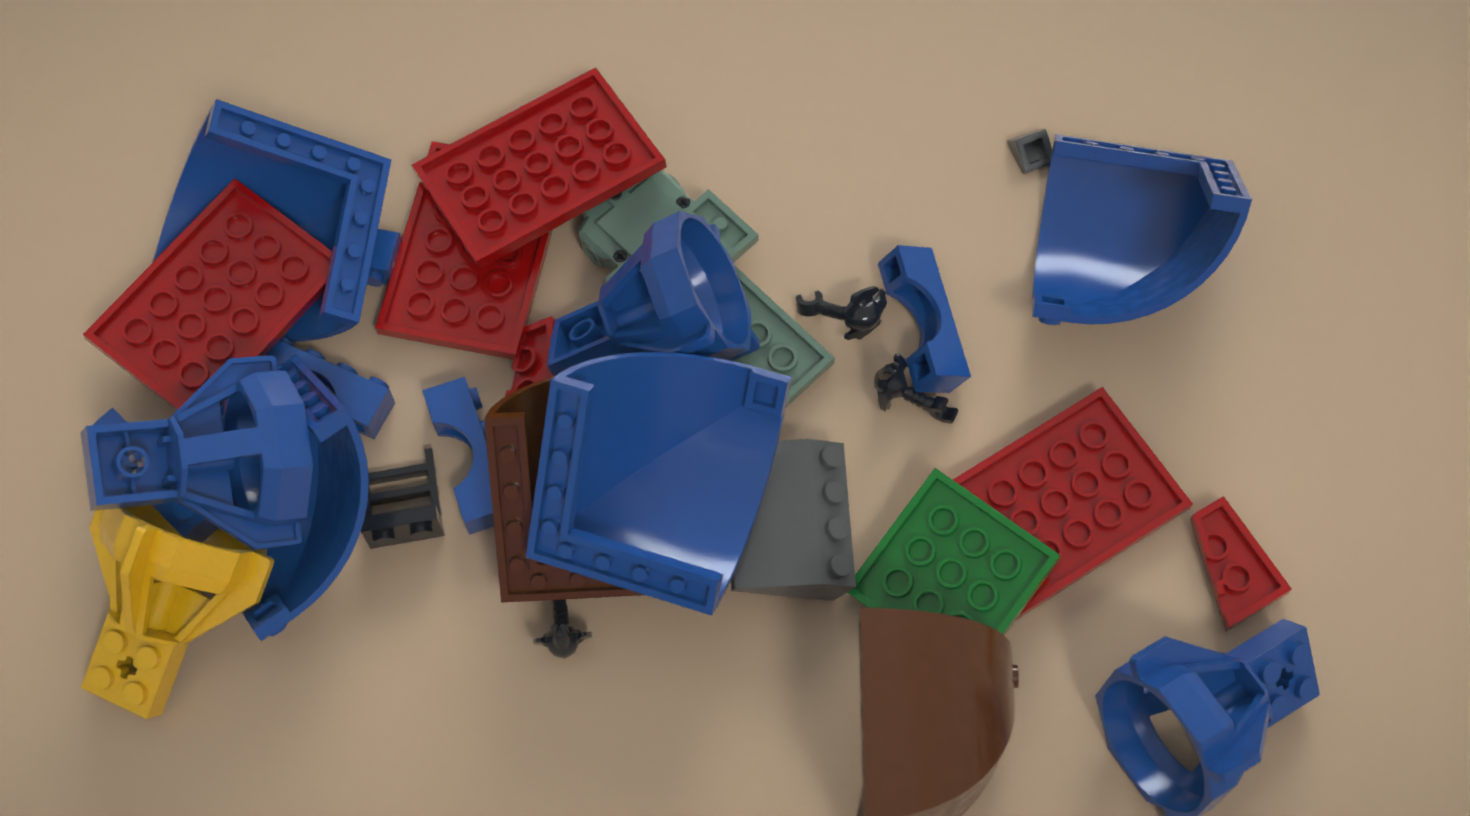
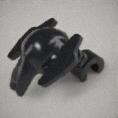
M876 286L853 293L850 303L846 307L823 301V294L819 290L815 291V299L813 301H805L802 299L801 294L796 295V306L800 315L811 317L820 314L844 320L846 326L851 329L844 335L846 340L854 338L860 340L880 325V317L887 305L885 290H879Z
M896 353L894 355V363L886 364L876 372L874 387L878 391V403L881 410L886 411V409H889L892 399L903 397L904 400H909L910 403L923 407L922 409L929 411L932 417L941 422L949 424L954 422L959 410L947 407L946 405L949 400L946 397L936 396L933 398L929 395L926 396L925 393L915 392L914 388L907 386L904 375L907 362L901 354Z
M566 599L553 600L554 625L551 626V629L542 638L533 639L534 645H544L556 657L567 658L575 653L579 643L592 638V632H582L570 626Z

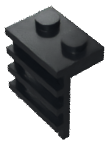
M432 448L424 449L426 463L368 473V502L361 533L370 549L445 536ZM428 475L429 484L370 493V485ZM431 496V505L373 515L372 506Z

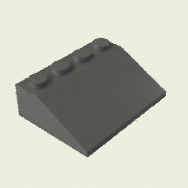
M816 439L778 441L773 465L756 520L731 580V591L834 601L856 588L844 443Z

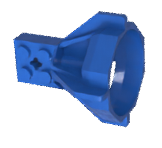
M682 211L654 222L644 234L643 244L609 281L601 286L598 301L555 320L547 361V368L551 373L556 376L560 372L579 363L617 354L643 352L682 353L733 361L757 351L760 347V341L751 329L752 313L733 260L720 242V230L716 224L708 225L702 216Z
M274 356L230 358L169 419L88 425L80 432L90 511L176 503L182 504L252 550L296 546L302 542L300 521L307 518L313 471L305 406L286 370L278 371L277 361ZM225 400L222 424L220 402ZM125 456L129 457L131 463L138 464V468L132 473H128L121 466Z
M1282 619L1228 653L1217 652L1164 636L1132 655L1129 662L1117 668L1096 693L1095 698L1107 747L1145 800L1163 809L1165 816H1202L1214 808L1238 785L1245 771L1261 762L1267 728L1319 696L1320 692L1307 627ZM1171 710L1189 735L1200 760L1192 772L1181 765L1169 752L1158 736L1149 716Z

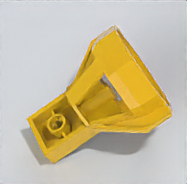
M152 505L97 510L94 513L89 529L109 594L110 610H108L81 688L136 715L150 719L163 714L188 644L197 637L258 604L273 568L274 559L266 555L268 549L252 550L219 528L203 543L184 538ZM201 591L214 593L216 595L213 598H209L201 594ZM132 659H134L133 666L137 668V672H135L132 667Z

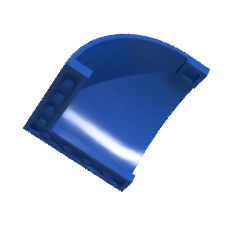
M216 99L198 131L180 174L163 223L152 263L235 178L332 251L324 293L283 337L291 342H303L341 334L360 322L392 160Z
M1055 134L1037 245L1032 291V317H1037L1038 321L1048 325H1060L1061 321L1079 324L1125 322L1165 309L1202 285L1230 253L1240 236L1251 206L1252 198L1233 161Z
M665 352L627 353L605 356L579 363L560 372L550 382L526 558L712 616L733 578L756 520L777 450L792 377L720 358Z
M296 355L277 368L278 371L286 370L305 406L313 461L307 518L300 521L302 542L300 544L268 549L266 555L274 559V565L261 600L258 604L242 612L260 641L283 631L288 622L310 607L337 578L357 543L365 519L368 502L369 477L367 459L357 426L347 408ZM225 402L220 405L222 424Z

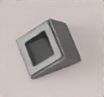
M1037 129L1007 140L1009 148L1023 174L1050 165L1052 146L1046 129Z

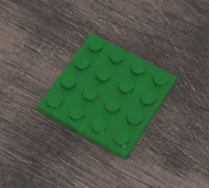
M934 468L855 574L856 588L847 593L867 608L905 609L946 614L979 622L1005 635L1059 562L1061 556L937 468Z

